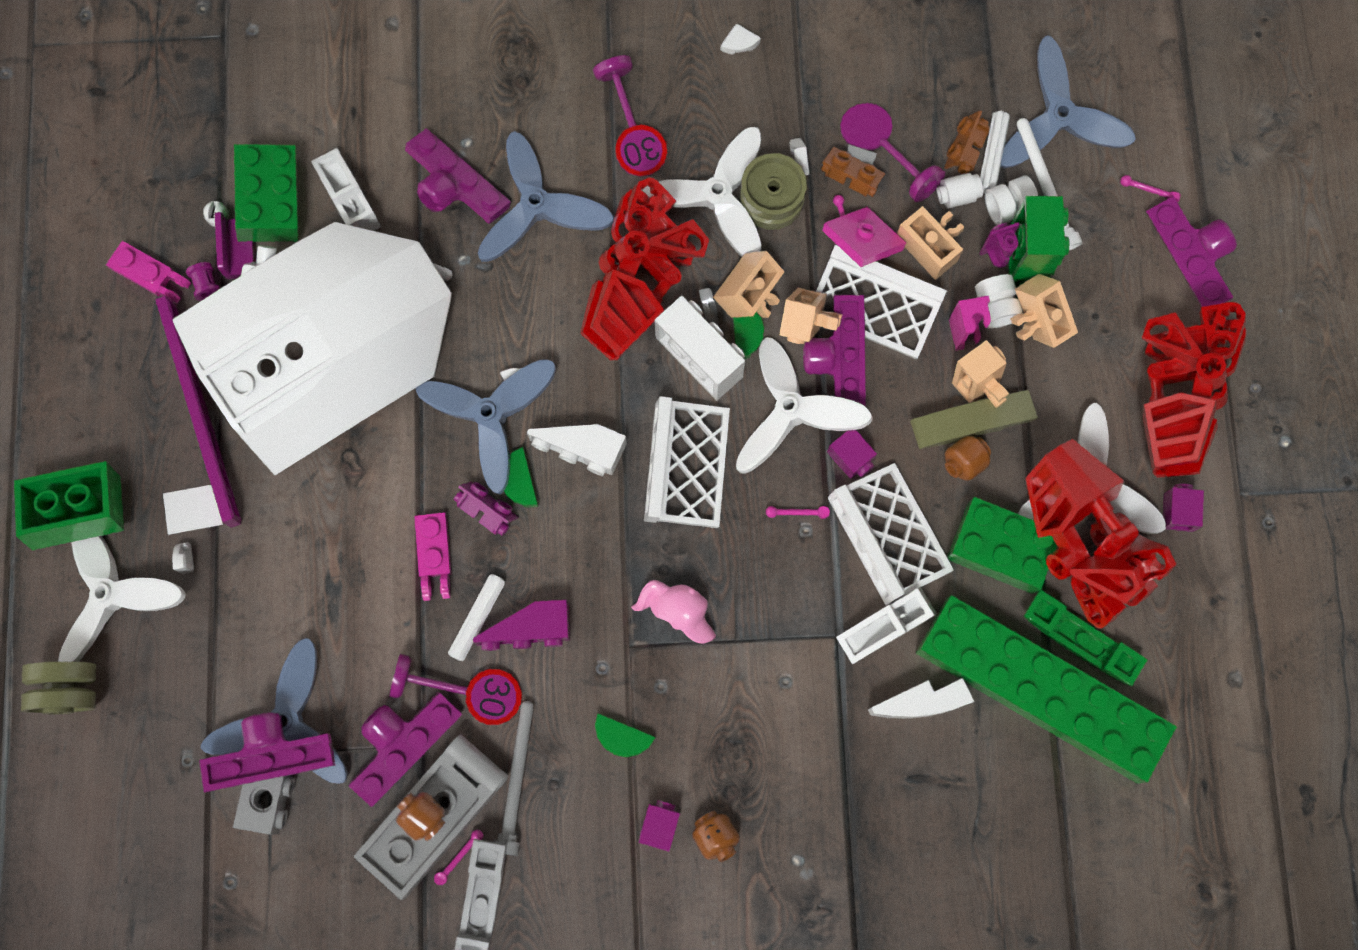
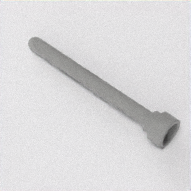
M524 701L521 704L502 834L498 833V839L494 840L495 843L506 844V855L518 856L520 843H517V836L514 834L533 714V703L530 701Z

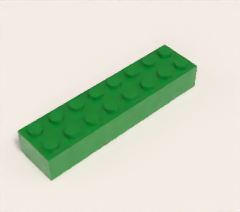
M952 595L944 601L916 651L917 655L956 678H963L964 682L1135 783H1148L1177 726Z

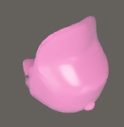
M658 580L649 581L642 589L637 603L631 607L634 611H642L650 607L657 618L668 621L674 629L682 630L689 639L696 643H708L716 637L715 632L704 618L708 606L707 600L698 591L687 585L669 587Z

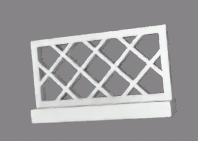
M835 245L816 292L822 293L827 283L829 291L824 292V294H827V296L832 295V298L836 292L848 287L852 288L854 295H858L855 287L856 284L863 281L872 283L877 294L865 298L864 304L879 298L884 314L868 319L865 312V326L867 325L869 332L865 330V338L918 359L947 291L878 262L860 267L839 246ZM833 267L845 272L849 283L833 289L829 280ZM851 275L856 276L859 279L853 281ZM878 286L885 288L887 290L880 292ZM895 292L901 296L904 306L888 312L882 296ZM906 297L914 300V302L908 304ZM920 303L931 307L932 310L928 319L916 323L910 307ZM906 309L912 325L896 331L891 315ZM887 318L893 333L883 337L875 335L871 323ZM926 324L921 334L918 327ZM914 329L919 340L915 350L904 347L898 335ZM892 337H895V340H896L897 343L892 342V341L887 340V339H890V338H892Z
M659 397L655 403L644 514L645 522L656 523L661 521L719 528L730 408L672 401V398ZM675 409L687 411L694 421L682 429L675 421ZM695 412H699V413H703V414H702L701 416H698ZM708 414L722 415L721 427L714 433L702 421ZM695 424H698L708 436L697 446L685 433ZM675 428L678 434L673 437V430ZM718 433H720L719 441L715 437ZM680 436L692 449L681 459L672 450V442ZM711 440L718 449V457L709 463L699 448ZM693 453L705 465L694 476L683 464V461ZM672 458L675 461V463L670 467V462ZM716 462H717V471H716V470L713 468V466H712V465H714ZM677 466L680 467L689 479L678 489L669 480V472ZM707 469L716 479L715 487L709 492H706L696 480ZM692 482L702 497L690 506L680 491ZM669 487L673 493L667 497ZM715 491L713 501V499L709 495H711ZM673 496H676L686 508L679 516L666 514L667 501ZM706 499L713 508L712 520L701 519L693 508ZM689 512L692 517H684V515Z
M895 463L847 486L843 485L829 495L828 500L886 606L915 589L921 588L954 571ZM889 473L891 474L896 483L894 493L878 488L881 477ZM875 480L874 486L868 484V483H870V482H872V481ZM858 488L871 491L868 505L857 502L852 491ZM876 494L892 499L888 512L873 508ZM896 501L908 505L911 511L909 519L893 515ZM871 513L886 518L883 532L874 530L869 525L868 521ZM891 520L906 525L903 540L887 534ZM911 527L923 532L925 536L923 547L908 542ZM885 540L901 545L897 559L886 556L883 550ZM906 547L921 552L918 567L902 562ZM926 554L937 558L942 570L934 573L923 569ZM900 567L916 572L913 584L906 588L903 587L898 578ZM921 575L927 576L926 578L920 580Z

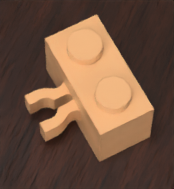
M922 206L900 224L897 235L906 242L905 248L936 280L958 262L963 248L953 237L958 236L963 231L964 226L960 223L956 228L945 230L946 223L952 219L953 214L948 211L942 217L939 224Z
M767 251L745 253L713 298L731 318L754 316L756 312L761 318H768L771 312L766 308L764 300L769 305H777L780 302L777 296L770 292L784 271Z
M1038 274L1015 289L1024 314H1017L1010 318L1012 324L1017 326L1026 322L1024 327L1016 332L1017 338L1026 340L1032 336L1034 340L1055 348L1078 333L1060 281Z
M797 288L786 299L779 335L787 337L789 342L804 344L805 341L809 342L814 337L820 327L836 331L837 327L840 326L842 314L824 311L827 294Z
M986 340L957 361L952 384L968 403L976 402L985 395L988 396L996 408L1006 402L1007 399L1005 397L1009 393L1000 384L1007 364L1003 352L996 346L992 347Z

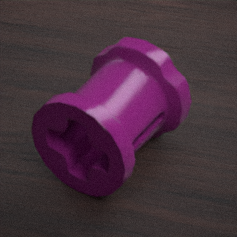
M200 262L186 270L187 276L192 279L195 288L194 297L197 301H202L221 289L215 283L212 275L214 269L209 262Z

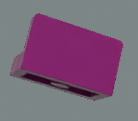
M215 212L217 268L227 280L237 279L241 276L242 267L245 263L256 261L255 242H238L235 219L227 220L222 212Z

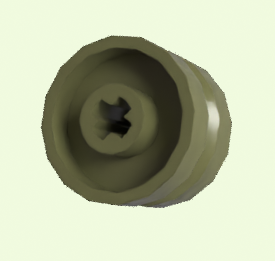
M780 153L764 154L755 158L745 168L740 190V203L750 215L755 226L766 230H776L791 225L800 216L807 190L806 175L802 167L795 160Z
M42 662L22 665V683L30 687H43V689L26 691L21 695V712L60 715L95 710L96 693L90 689L75 687L90 685L96 681V664L88 662Z

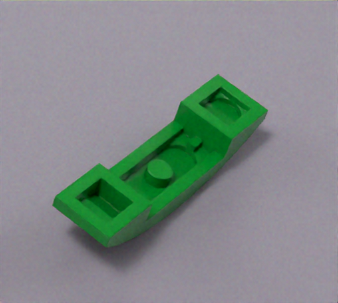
M1039 590L1023 617L1080 659L1118 681L1132 686L1148 659L1122 642L1116 643L1066 610L1067 606L1044 591Z

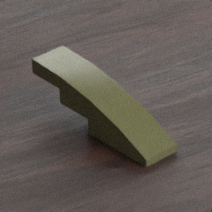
M1029 390L1009 394L1005 397L1007 399L1006 402L998 408L988 398L912 419L910 422L919 450L955 443L966 436L975 437L977 435L997 432L1009 426L1036 420L1038 416Z

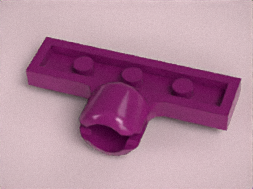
M427 128L406 143L405 151L431 173L418 183L417 189L420 201L430 211L440 212L454 201L460 200L490 224L510 208V200Z
M1174 196L1147 210L1148 218L1200 306L1205 307L1233 300V295L1215 267V262L1236 249V238L1228 224L1222 219H1217L1201 229H1194Z
M834 295L833 312L842 314L840 326L837 327L836 331L833 330V336L829 338H812L809 342L805 341L803 348L804 369L808 374H828L832 376L834 380V397L852 400L866 407L864 295Z
M440 692L408 721L403 720L389 706L383 705L367 718L361 727L362 735L378 752L348 783V786L372 808L457 721L462 713Z
M270 712L248 716L241 722L244 739L242 750L199 760L204 792L336 766L331 734L287 741L283 734L281 716L278 713Z

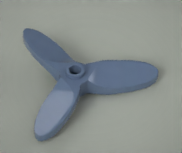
M1049 35L1045 36L1038 46L1037 69L1046 109L1044 114L1029 122L1039 150L1050 142L1058 130L1063 129L1081 140L1104 147L1123 148L1135 142V134L1126 123L1097 109L1074 105L1070 100L1068 73L1062 52L1052 37ZM1019 131L1004 146L1000 167H1014L1029 159Z
M512 132L506 141L507 160L521 199L489 231L479 247L478 255L482 262L495 260L519 242L537 221L543 219L562 227L577 230H603L610 227L614 219L612 213L605 206L590 199L572 194L547 193L543 189L540 167L530 144L520 133Z
M550 360L533 362L503 381L489 398L482 399L468 390L437 381L424 382L416 387V393L425 403L440 412L478 423L479 456L483 475L488 487L499 495L506 489L510 470L509 447L504 429L506 418L526 408L544 392L554 379L556 365Z
M307 638L300 640L294 645L283 665L276 689L275 709L271 711V713H278L281 716V722L287 717V725L283 727L282 724L283 734L287 741L320 735L303 722L301 715L312 693L317 670V650L315 644ZM243 719L231 722L209 734L203 740L201 749L205 753L212 755H225L242 750L244 739L241 722ZM333 748L336 766L312 771L331 783H345L348 775L346 766Z

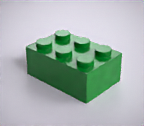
M234 144L235 229L238 242H299L295 145Z
M1026 196L1013 218L1011 224L1017 222L1020 224L1015 232L1018 247L1009 257L1008 262L1009 275L1013 276L1015 286L1024 284L1038 274L1047 277L1054 276L1056 268L1061 265L1065 255H1068L1070 241L1069 237H1065L1064 226H1067L1069 213L1068 208L1064 207L1063 196Z
M107 461L14 480L16 537L31 550L124 531L121 477Z
M973 497L966 506L947 558L953 563L1034 594L1041 590L1048 572L1046 558L1056 550L1057 544L1052 536L1038 538L1034 520Z

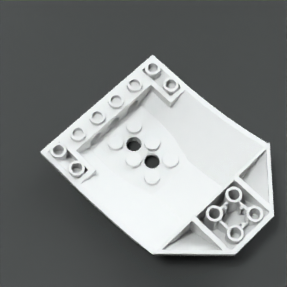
M333 222L222 287L174 318L173 323L197 375L232 428L270 471L277 475L435 376L452 292L420 242ZM291 342H298L303 347V355L298 360H293L287 355L286 348ZM264 359H270L275 363L276 371L272 376H266L261 371L260 366Z

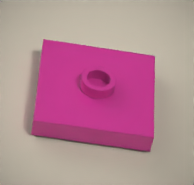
M868 207L825 222L822 229L860 267L901 252L906 245V242Z

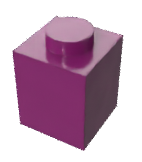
M856 430L845 432L829 445L827 451L850 480L857 474L863 477L875 466L872 462L877 453Z
M1175 484L1174 487L1164 493L1163 518L1166 530L1194 532L1203 527L1204 490L1193 489V485Z
M657 800L656 806L649 804L638 843L670 852L680 813L674 812L676 805Z

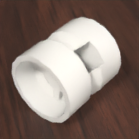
M1024 175L1009 181L1008 187L1000 184L985 191L986 207L996 225L1011 222L1026 196H1038L1037 189L1030 177Z
M1012 275L994 276L979 282L975 286L977 298L989 296L990 299L988 308L991 322L987 328H999L1012 324L1010 318L1017 314H1023L1019 299L1014 298L1016 286Z

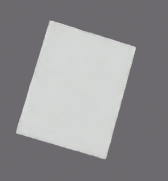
M211 485L163 493L168 535L223 525Z

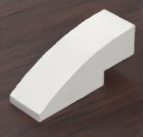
M337 148L311 161L346 225L371 231L381 227Z
M917 588L836 638L851 663L854 664L937 615L923 590Z
M963 678L935 692L929 681H926L868 709L871 716L910 719L949 712L972 703L974 700Z

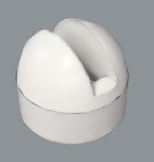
M211 201L204 207V217L210 225L215 227V212H222L226 219L229 220V211L223 203ZM213 209H215L214 218H211Z

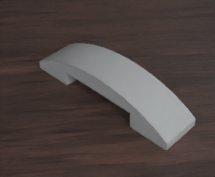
M479 839L473 840L468 869L469 879L455 950H490L502 885L506 844Z

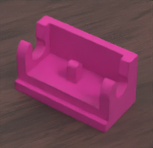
M989 296L958 301L949 318L956 351L965 348V341L969 334H973L975 344H978L981 334L978 324L982 318L985 328L991 322L988 308Z

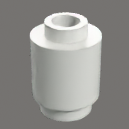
M966 173L942 179L940 186L937 187V196L940 204H945L947 208L976 202L977 198L983 196V186L979 175Z

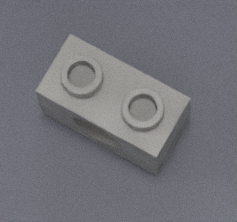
M292 775L242 785L233 828L269 835L279 834L280 829L285 827L288 811L285 810L287 797H290L293 793L295 778H292ZM268 790L272 794L273 800L268 808H264L260 803V798Z

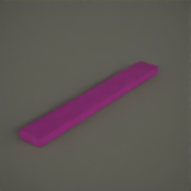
M166 296L157 298L155 301L222 523L230 528L241 525V517L197 373L173 323V319L179 316L177 307Z

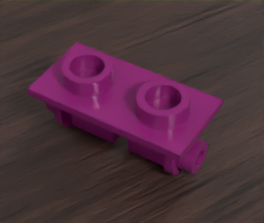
M1019 222L1011 225L1002 223L993 227L979 253L980 256L988 253L995 267H1005L1009 262V257L1018 247L1015 232L1020 225Z
M470 481L459 485L458 488L462 491H459L454 497L457 507L472 518H476L480 511L484 512L479 523L493 534L504 536L510 527L507 523L519 518V516L512 512L513 509L509 504L502 500L494 499L488 494V489L482 484Z

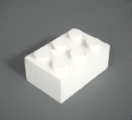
M681 296L655 319L656 339L718 401L743 378L745 366L743 358L745 355L736 344L732 343L729 345L722 337L724 336L722 330L714 322L708 323L701 316L703 312L694 301L690 300L688 302Z

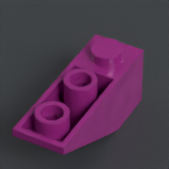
M567 600L535 601L475 636L473 643L481 646L482 651L500 650V645L513 644V649L532 648V643L544 642V647L563 646V641H570L569 604Z

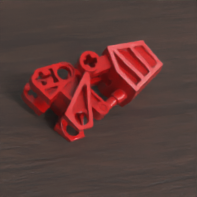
M650 177L639 181L633 189L622 196L611 229L612 238L617 244L607 249L599 258L600 269L605 275L602 281L598 280L591 286L580 332L584 338L609 360H618L655 322V319L665 311L660 305L663 301L662 298L672 286L680 282L682 277L681 272L675 265L691 266L693 257L703 258L705 256L709 243V238L694 219L677 226L666 215L674 206L676 200L657 180ZM648 186L650 187V193L654 196L649 197L642 190ZM622 223H625V227L629 231L624 237L619 233V226ZM689 235H695L700 239L701 247L698 251H695L696 247L689 241ZM613 255L616 256V261H617L618 263H620V264H618V265L614 264V263H615V259L612 257ZM677 257H686V259L681 260ZM640 263L659 282L653 291H650L644 281L634 278Z
M1226 302L1201 307L1199 312L1201 325L1185 327L1176 312L1148 319L1142 335V340L1148 342L1145 355L1158 362L1152 363L1147 368L1148 379L1151 383V397L1149 398V403L1144 404L1143 420L1152 473L1157 478L1200 474L1218 428L1217 419L1214 418L1215 412L1225 406L1228 400L1226 377L1235 372L1246 342V312L1239 303ZM1231 312L1236 313L1237 319L1226 320V317H1224L1229 316ZM1156 325H1164L1169 330L1159 334H1150L1151 329ZM1227 340L1231 344L1230 348L1226 347ZM1153 346L1161 350L1164 354L1156 353L1153 350ZM1230 358L1232 363L1226 368L1225 360ZM1183 381L1194 383L1191 395L1181 392L1168 397L1164 395V385ZM1217 389L1218 392H1215L1214 395L1211 396L1212 393H1213V390Z
M1074 439L1061 444L1046 454L1025 478L1038 538L1052 536L1059 548L1047 556V567L1054 577L1060 580H1064L1070 575L1073 576L1071 578L1072 589L1086 618L1096 628H1104L1113 622L1126 608L1125 604L1136 606L1148 598L1158 587L1153 579L1162 580L1177 565L1168 546L1139 535L1137 527L1131 523L1127 516L1120 512H1113L1114 508L1110 502L1118 497L1124 480ZM1091 513H1093L1097 521L1091 525L1090 535L1092 541L1098 547L1092 557L1089 556L1085 545L1074 525ZM1155 552L1163 557L1165 564H1161L1156 559Z

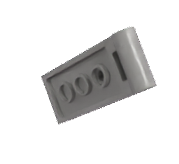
M460 734L410 791L414 796L421 792H427L439 804L444 796L450 799V805L444 809L443 820L445 824L429 841L424 839L414 841L396 823V817L400 812L396 807L353 857L400 900L406 899L492 799L509 776Z

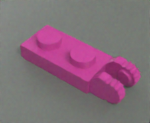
M124 241L120 243L106 264L114 272L158 297L160 295L168 297L176 304H178L181 298L174 291L165 288L168 282L172 280L177 285L187 289L191 284L189 280L174 272L172 268Z
M436 513L414 516L422 598L424 601L431 600L432 587L430 577L440 576V593L442 598H450L449 575L452 574L447 514Z

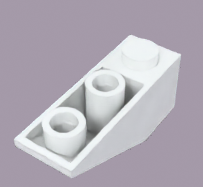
M599 424L528 429L527 431L528 438L532 441L531 445L543 452H548L549 449L560 453L559 457L572 464H576L577 461L588 465L587 469L600 476H604V473L613 475L627 444L625 435Z

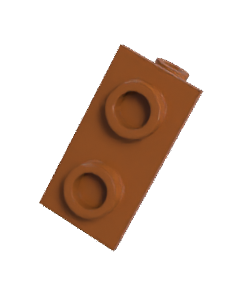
M982 111L965 116L958 124L956 140L947 151L948 159L944 167L945 169L957 166L959 167L958 172L961 174L974 170L980 152L972 148V145L979 149L982 148L990 130L989 122L986 119L980 118Z
M836 147L832 148L822 162L821 171L825 172L826 177H830L843 185L847 177L851 178L852 181L849 188L865 197L868 195L873 197L879 183L885 176V173L878 170L875 166L866 164L851 156L848 152L839 150Z

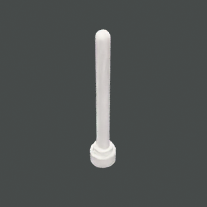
M1021 118L1017 121V127L1044 196H1058L1030 124L1026 118ZM1067 223V226H1064L1065 237H1069V250H1072L1082 245L1083 242L1079 232H1075L1074 228H1070L1069 223Z

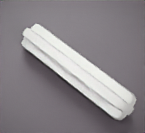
M998 111L992 115L980 176L984 194L987 189L997 185L1010 115L1003 111Z
M493 574L489 575L448 651L451 657L463 661L473 644V638L478 635L505 585V581L502 578Z

